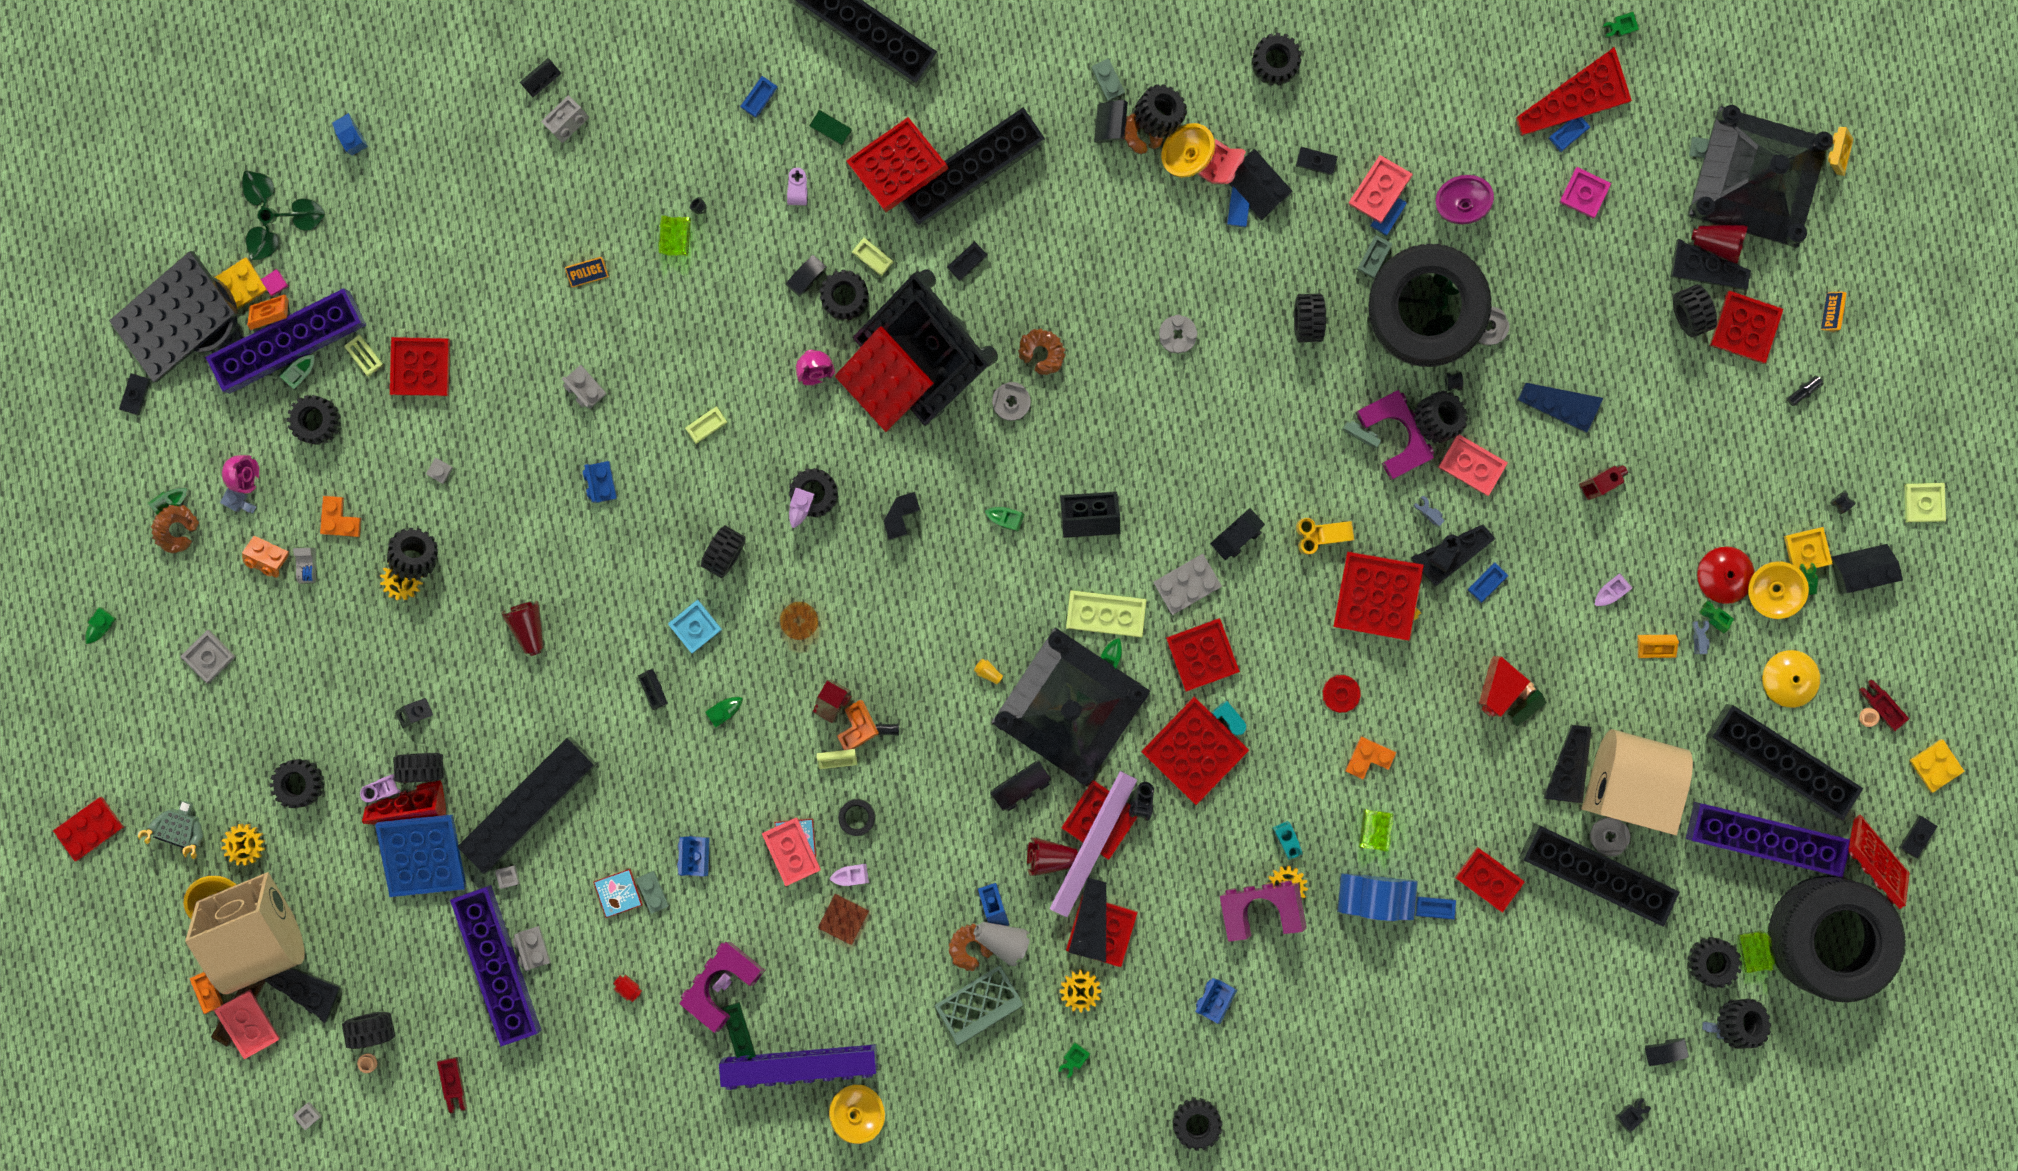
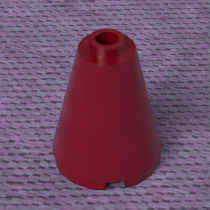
M1699 225L1698 229H1693L1691 240H1694V245L1732 263H1738L1747 226Z
M530 601L510 608L511 612L506 613V610L501 613L502 617L524 653L530 654V656L541 653V649L544 646L539 602L535 601L534 605H532Z
M1031 837L1032 842L1028 843L1027 864L1031 865V869H1027L1030 876H1038L1068 870L1071 868L1078 850Z

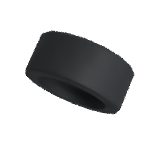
M850 800L840 809L838 815L839 825L849 835L862 836L873 827L875 811L864 800ZM854 806L864 808L868 814L867 824L860 829L851 828L846 822V813Z

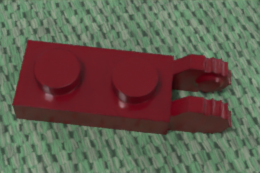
M1869 680V686L1877 694L1872 697L1868 690L1863 687L1859 689V692L1868 701L1867 703L1879 713L1880 718L1892 731L1898 730L1909 720L1908 716L1885 690H1882L1874 680Z
M458 1057L437 1061L443 1096L449 1113H455L453 1098L458 1097L460 1109L465 1111L467 1105Z

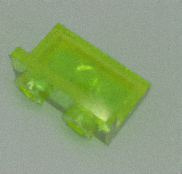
M661 216L658 252L660 254L671 257L688 256L691 218Z
M1363 810L1359 848L1389 851L1393 813Z
M1761 930L1738 934L1745 973L1763 970L1773 971L1775 961L1772 953L1770 954L1769 946H1771V940L1769 935Z

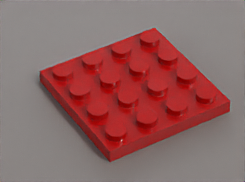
M909 117L846 160L850 168L885 213L949 169L944 160Z
M882 326L869 337L835 375V378L885 432L889 431L934 384Z
M1347 551L1333 627L1410 641L1424 565Z
M1195 697L1141 750L1195 805L1249 751Z
M1861 814L1853 820L1849 854L1853 859H1857L1862 864L1863 871L1867 875L1870 874L1875 885L1880 890L1883 889L1887 894L1889 902L1901 909L1906 906L1910 873Z

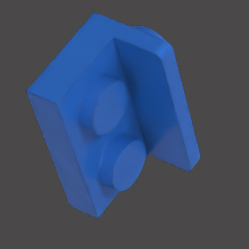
M610 461L584 465L583 477L585 481H588L589 486L586 489L588 499L592 503L617 499Z

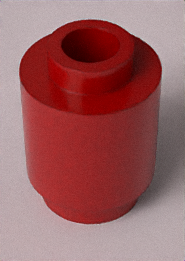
M626 974L623 977L620 975L613 983L615 986L613 990L626 1001L633 1002L642 992L639 988L640 986Z

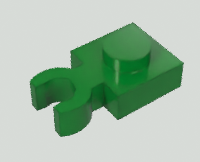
M1634 12L1617 16L1613 19L1614 23L1606 22L1602 25V28L1608 27L1611 29V33H1607L1605 38L1612 37L1616 32L1621 37L1639 30Z
M1811 563L1810 568L1806 570L1804 564H1800L1799 569L1805 575L1808 582V595L1817 594L1818 576L1815 574L1816 566L1814 563Z
M1706 601L1699 613L1704 617L1710 618L1709 623L1725 634L1729 630L1734 618L1720 607L1715 609L1711 602Z
M1074 1041L1063 1057L1067 1062L1062 1063L1058 1071L1061 1072L1063 1068H1068L1069 1073L1066 1077L1070 1078L1073 1074L1074 1066L1080 1069L1089 1057L1090 1052Z

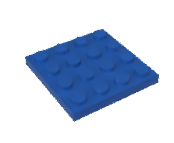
M453 815L376 823L375 827L389 897L465 890L467 886L461 854L458 849L459 844Z

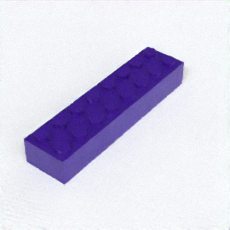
M343 288L287 316L286 319L277 321L207 356L206 359L222 392L231 394L367 325L351 292Z
M1698 802L1693 804L1685 838L1842 878L1850 839Z
M492 885L451 899L450 902L500 1047L538 1034L542 1029Z
M876 1044L756 1054V1057H752L750 1060L746 1056H740L741 1058H736V1056L723 1057L719 1063L720 1086L726 1087V1090L737 1089V1086L745 1085V1088L757 1087V1084L775 1086L777 1082L791 1085L800 1080H803V1083L815 1082V1079L833 1081L835 1077L849 1080L858 1075H861L862 1078H870L878 1070Z

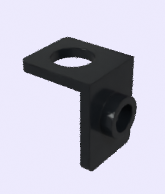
M426 698L404 705L395 711L402 728H406L412 723L433 715ZM402 713L405 716L406 722L402 718Z

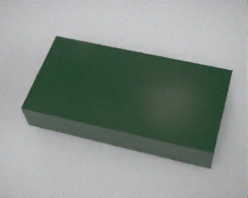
M818 110L809 125L810 128L841 146L844 145L852 131L850 127L821 110Z
M1536 690L1508 714L1512 722L1518 727L1547 702L1543 694Z

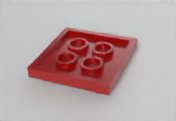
M1729 290L1726 293L1717 320V327L1714 329L1709 346L1765 364L1784 309Z
M391 337L389 395L449 396L450 339Z
M1220 618L1166 637L1185 692L1240 672Z
M1092 780L1061 828L1084 843L1110 791ZM1127 802L1100 852L1108 860L1137 819V816H1129L1130 804Z
M1106 902V962L1104 963L1117 967L1122 966L1138 911ZM1079 904V907H1078V910H1077V914H1076V917H1075V920H1074V924H1073V927H1072V930H1071V934H1070V937H1069V940H1068V944H1067V947H1066V951H1069V947H1070L1072 935H1073V932H1074V928H1075V924H1076V920H1077V916H1078L1080 904Z

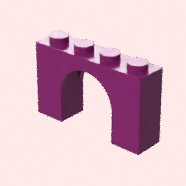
M1399 390L1355 412L1363 429L1384 419L1398 420L1406 427L1409 436L1406 448L1400 454L1382 463L1390 480L1434 458L1432 446L1426 443L1423 438L1425 435L1422 436L1421 430L1417 429L1414 419L1415 414L1412 409H1408L1406 405L1408 402L1407 398Z
M1292 880L1280 882L1281 885L1274 886L1273 883L1263 884L1262 888L1255 889V886H1247L1242 891H1237L1236 888L1225 890V893L1220 895L1228 942L1245 940L1251 937L1248 907L1254 899L1258 898L1267 899L1278 908L1284 934L1298 933L1306 930L1307 926L1299 883H1292Z
M732 942L721 943L718 946L715 957L713 959L710 958L704 965L705 970L693 979V986L690 990L684 991L681 995L682 1000L679 1003L714 1033L720 1032L731 1016L713 1002L709 992L712 978L718 972L727 970L734 973L747 985L754 986L766 971Z

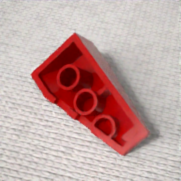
M441 780L422 783L416 786V790L410 792L403 791L399 793L400 796L391 800L386 798L366 806L362 823L376 825L377 822L445 815L446 804Z

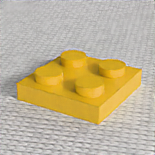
M1839 127L1838 132L1834 133V148L1828 156V162L1837 175L1845 176L1854 140L1847 127Z
M247 257L215 277L223 282L231 291L237 310L268 291Z
M1824 527L1784 536L1790 564L1798 569L1800 564H1804L1806 570L1810 568L1811 563H1814L1816 568L1832 564Z
M1940 739L1909 760L1932 793L1965 772L1943 739Z

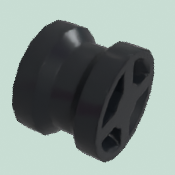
M1456 372L1455 374L1445 373V390L1447 392L1452 389L1462 391V372Z
M1847 491L1840 493L1830 502L1832 506L1837 507V512L1840 515L1856 504L1854 500L1848 497Z

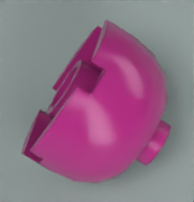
M818 350L806 351L796 363V375L798 381H802L803 385L822 383L818 379L827 376L830 379L835 374L831 358L825 352Z
M237 455L225 462L222 468V479L227 488L237 493H251L256 488L254 480L255 476L259 479L260 469L258 462L252 459V456Z

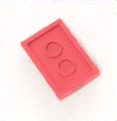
M1379 155L1349 201V205L1382 224L1413 174Z
M1458 435L1454 438L1438 468L1484 495L1489 496L1508 462L1465 437Z
M798 817L762 833L785 886L821 870Z
M251 990L214 1010L243 1059L250 1057L280 1039Z

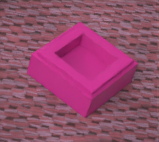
M277 269L260 279L271 296L288 287L285 279Z

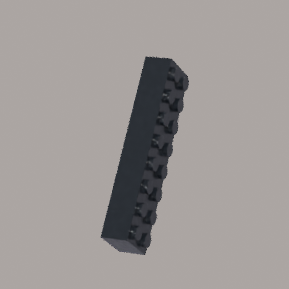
M791 0V3L915 88L919 86L938 58V52L863 0Z
M1022 107L946 159L944 162L949 169L903 200L901 204L920 229L1045 143V137L1024 107Z
M1726 704L1706 735L1713 742L1836 820L1843 821L1864 789L1734 705Z
M567 737L458 845V849L483 874L488 873L597 763L572 737Z
M1534 824L1519 856V859L1662 927H1664L1680 893L1665 884L1538 824Z

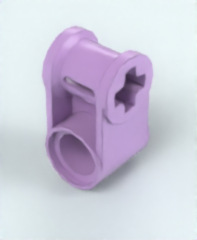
M793 168L789 172L787 205L807 206L806 174L801 168ZM796 173H800V176L803 177L799 179V182H796L795 178H793L796 176Z
M394 774L364 786L360 791V797L365 802H373L395 795L401 791L397 789L393 779ZM369 788H372L375 791V796L373 798H369L367 796V790Z

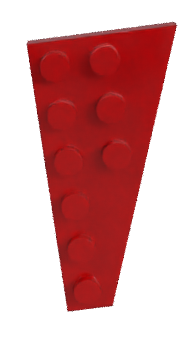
M1615 47L1518 115L1515 119L1521 136L1630 103L1632 99Z

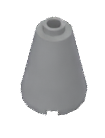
M987 922L978 924L974 929L975 939L1010 966H1016L1018 958L1022 960L1027 951L1030 939L1026 938L1029 932L1025 929Z

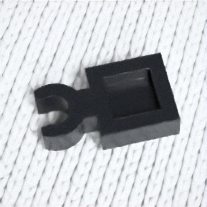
M1638 1098L1634 1103V1107L1628 1104L1616 1116V1119L1627 1132L1631 1133L1644 1120L1641 1116L1642 1113H1648L1651 1110L1650 1106H1645L1642 1109L1641 1104L1645 1101L1644 1098Z

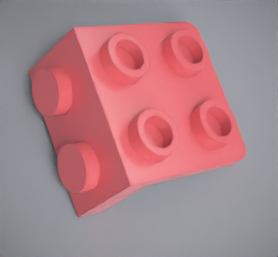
M1215 139L1214 155L1210 163L1198 175L1212 184H1228L1235 178V171L1243 163L1246 151L1244 149H1230Z

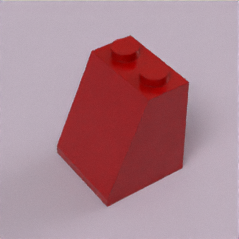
M1502 656L1492 657L1479 700V704L1482 706L1481 710L1489 717L1490 715L1492 717H1501L1531 682Z

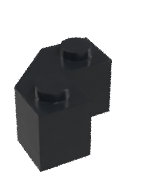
M915 492L896 497L883 521L889 540L908 535L903 517L921 511Z
M1249 508L1219 534L1210 545L1225 561L1230 556L1235 558L1242 551L1240 548L1251 538L1255 540L1262 533L1260 529L1265 524Z

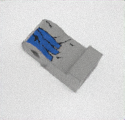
M293 548L296 558L297 582L299 584L315 583L317 570L316 548Z

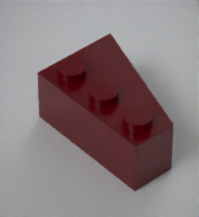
M832 679L827 680L816 699L813 713L833 723L841 707L847 706L852 697L849 695L851 690Z

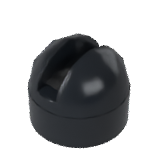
M697 197L691 202L689 208L696 214H703L702 211L707 209V205L700 197Z

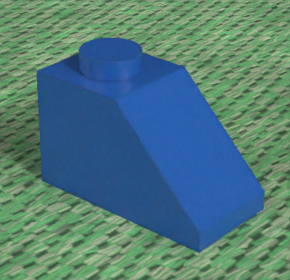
M349 113L332 123L342 146L351 156L368 147Z
M993 883L978 888L988 923L1009 926V920L997 884Z

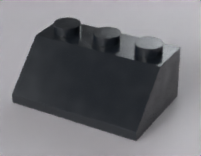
M1255 148L1245 156L1243 163L1235 171V178L1232 182L1228 183L1231 187L1234 186L1249 203V208L1261 221L1293 192Z
M1117 492L1060 495L1063 538L1121 534Z
M1888 544L1831 557L1839 594H1847L1903 581L1899 561Z
M1038 759L990 790V794L1002 811L1007 809L1009 812L1018 806L1016 802L1022 798L1026 801L1034 795L1032 792L1039 788L1041 791L1049 786L1050 783L1048 781L1051 778Z

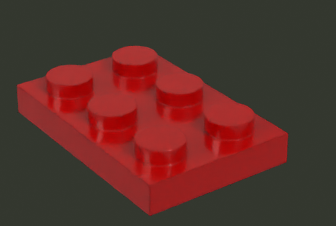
M101 796L58 826L53 832L72 859L77 862L122 830L124 826Z
M1479 847L1474 850L1455 876L1458 881L1502 913L1525 883V881Z

